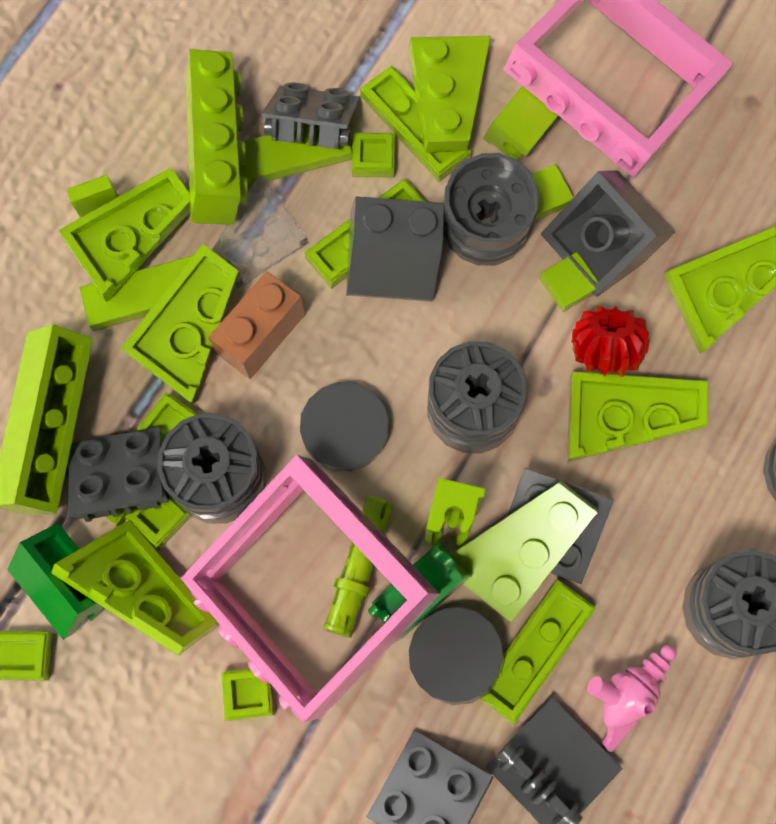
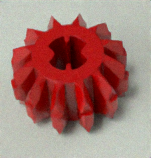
M597 306L595 312L583 311L581 319L576 322L572 332L571 342L573 343L575 361L585 364L587 372L594 370L602 371L604 377L608 372H614L623 377L626 370L637 371L649 349L650 339H648L649 332L646 329V320L635 318L634 310L623 312L618 310L617 306L613 309Z

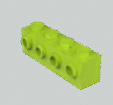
M189 49L185 90L191 223L234 225L239 204H246L247 178L239 176V167H243L245 162V142L237 140V131L242 130L243 107L242 105H235V96L239 97L241 74L239 70H233L232 52Z
M54 324L27 332L0 452V509L29 516L57 514L93 338Z

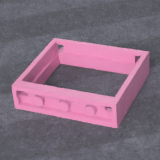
M560 0L515 44L503 70L513 77L519 85L525 87L542 101L551 112L556 113L578 131L581 137L590 141L607 155L615 165H619L635 178L711 93L734 63L656 0H587L694 88L648 139L538 48L585 1Z
M296 455L180 578L196 598L193 603L202 611L210 612L220 624L218 627L220 635L232 646L240 647L250 659L248 666L254 675L265 683L270 682L281 695L279 702L284 710L291 709L298 719H301L303 722L322 718L440 595L432 584L313 460ZM303 491L316 502L407 599L318 693L220 581L225 573Z

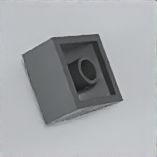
M617 170L598 171L540 234L562 259L569 257L596 290L592 293L597 297L645 263L675 232ZM578 252L598 283L571 256L572 254Z
M355 196L350 210L346 296L432 302L443 247L444 203Z

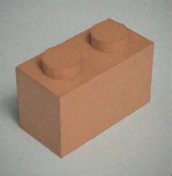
M266 271L208 337L216 354L250 380L305 316L302 298Z

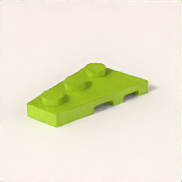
M491 35L410 38L408 49L425 152L467 151Z
M170 167L59 230L62 239L106 302L190 213V193Z
M776 226L678 266L664 274L699 354L706 351L726 330L737 323L748 310L776 287Z
M202 244L120 349L189 402L194 403L213 349L208 337L223 321L239 276V271L205 244Z
M572 372L570 376L567 463L702 430L708 425V381L628 375L621 377L614 374H607L604 377L600 373Z
M559 481L452 553L472 576L464 585L512 622L599 510L562 481Z
M130 520L54 564L51 574L178 656L212 632L218 624L210 612L202 611L193 603L196 598L191 594V590Z

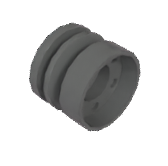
M481 153L464 160L451 173L444 193L443 235L449 248L462 260L478 266H496L512 259L524 247L539 206L538 187L531 172L514 158L500 153ZM482 214L486 219L481 221L479 217ZM493 216L495 220L492 223L488 218Z
M469 341L450 348L437 360L429 377L427 417L436 436L446 446L462 453L481 454L498 448L512 435L526 401V378L520 363L506 349L489 342ZM479 386L485 389L484 395L479 394L475 399L468 395L469 389L475 391Z
M200 413L182 420L167 433L159 449L157 471L163 488L188 514L203 522L227 524L236 520L265 489L266 468L251 435L236 420L222 414ZM214 456L217 462L212 465L213 472L206 473L202 467L207 465V458Z
M756 550L734 552L710 564L694 575L685 589L682 609L686 627L699 645L713 655L729 659L776 652V556ZM748 594L752 595L750 603L757 607L756 611L750 613L747 612L749 604L742 600V596Z

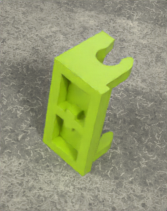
M521 86L492 122L483 139L488 143L491 142L507 156L518 160L522 154L526 156L558 115L551 112L542 101L525 87Z
M438 477L427 522L424 544L436 545L442 536V527L447 524L451 530L455 529L456 526L459 528L456 546L461 547L468 538L474 516L478 515L486 489Z

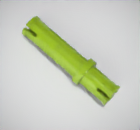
M366 496L362 512L384 534L394 504L391 502L384 504L385 499ZM353 542L351 543L340 578H335L333 588L336 589L326 622L323 625L324 630L332 631L333 634L352 638V632L364 598L368 599L370 588L367 585L374 565Z

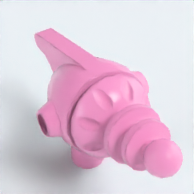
M665 645L662 647L660 656L652 653L650 655L651 661L643 659L642 664L644 667L642 668L629 667L625 671L616 673L610 683L600 677H593L589 681L588 693L605 702L603 720L608 727V731L602 746L609 752H612L639 720L653 713L661 695L658 684L659 679L662 681L667 679L664 671L669 672L671 670L667 662L673 661L677 656V651L673 646Z

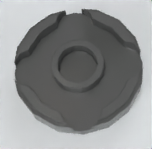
M337 382L322 387L308 399L301 413L300 434L306 451L318 463L333 471L351 472L368 466L381 453L388 440L389 418L383 402L372 390L357 383Z
M462 607L441 609L425 618L414 632L409 647L410 670L417 684L434 699L450 705L470 704L486 696L499 679L505 662L503 643L493 624L480 613Z

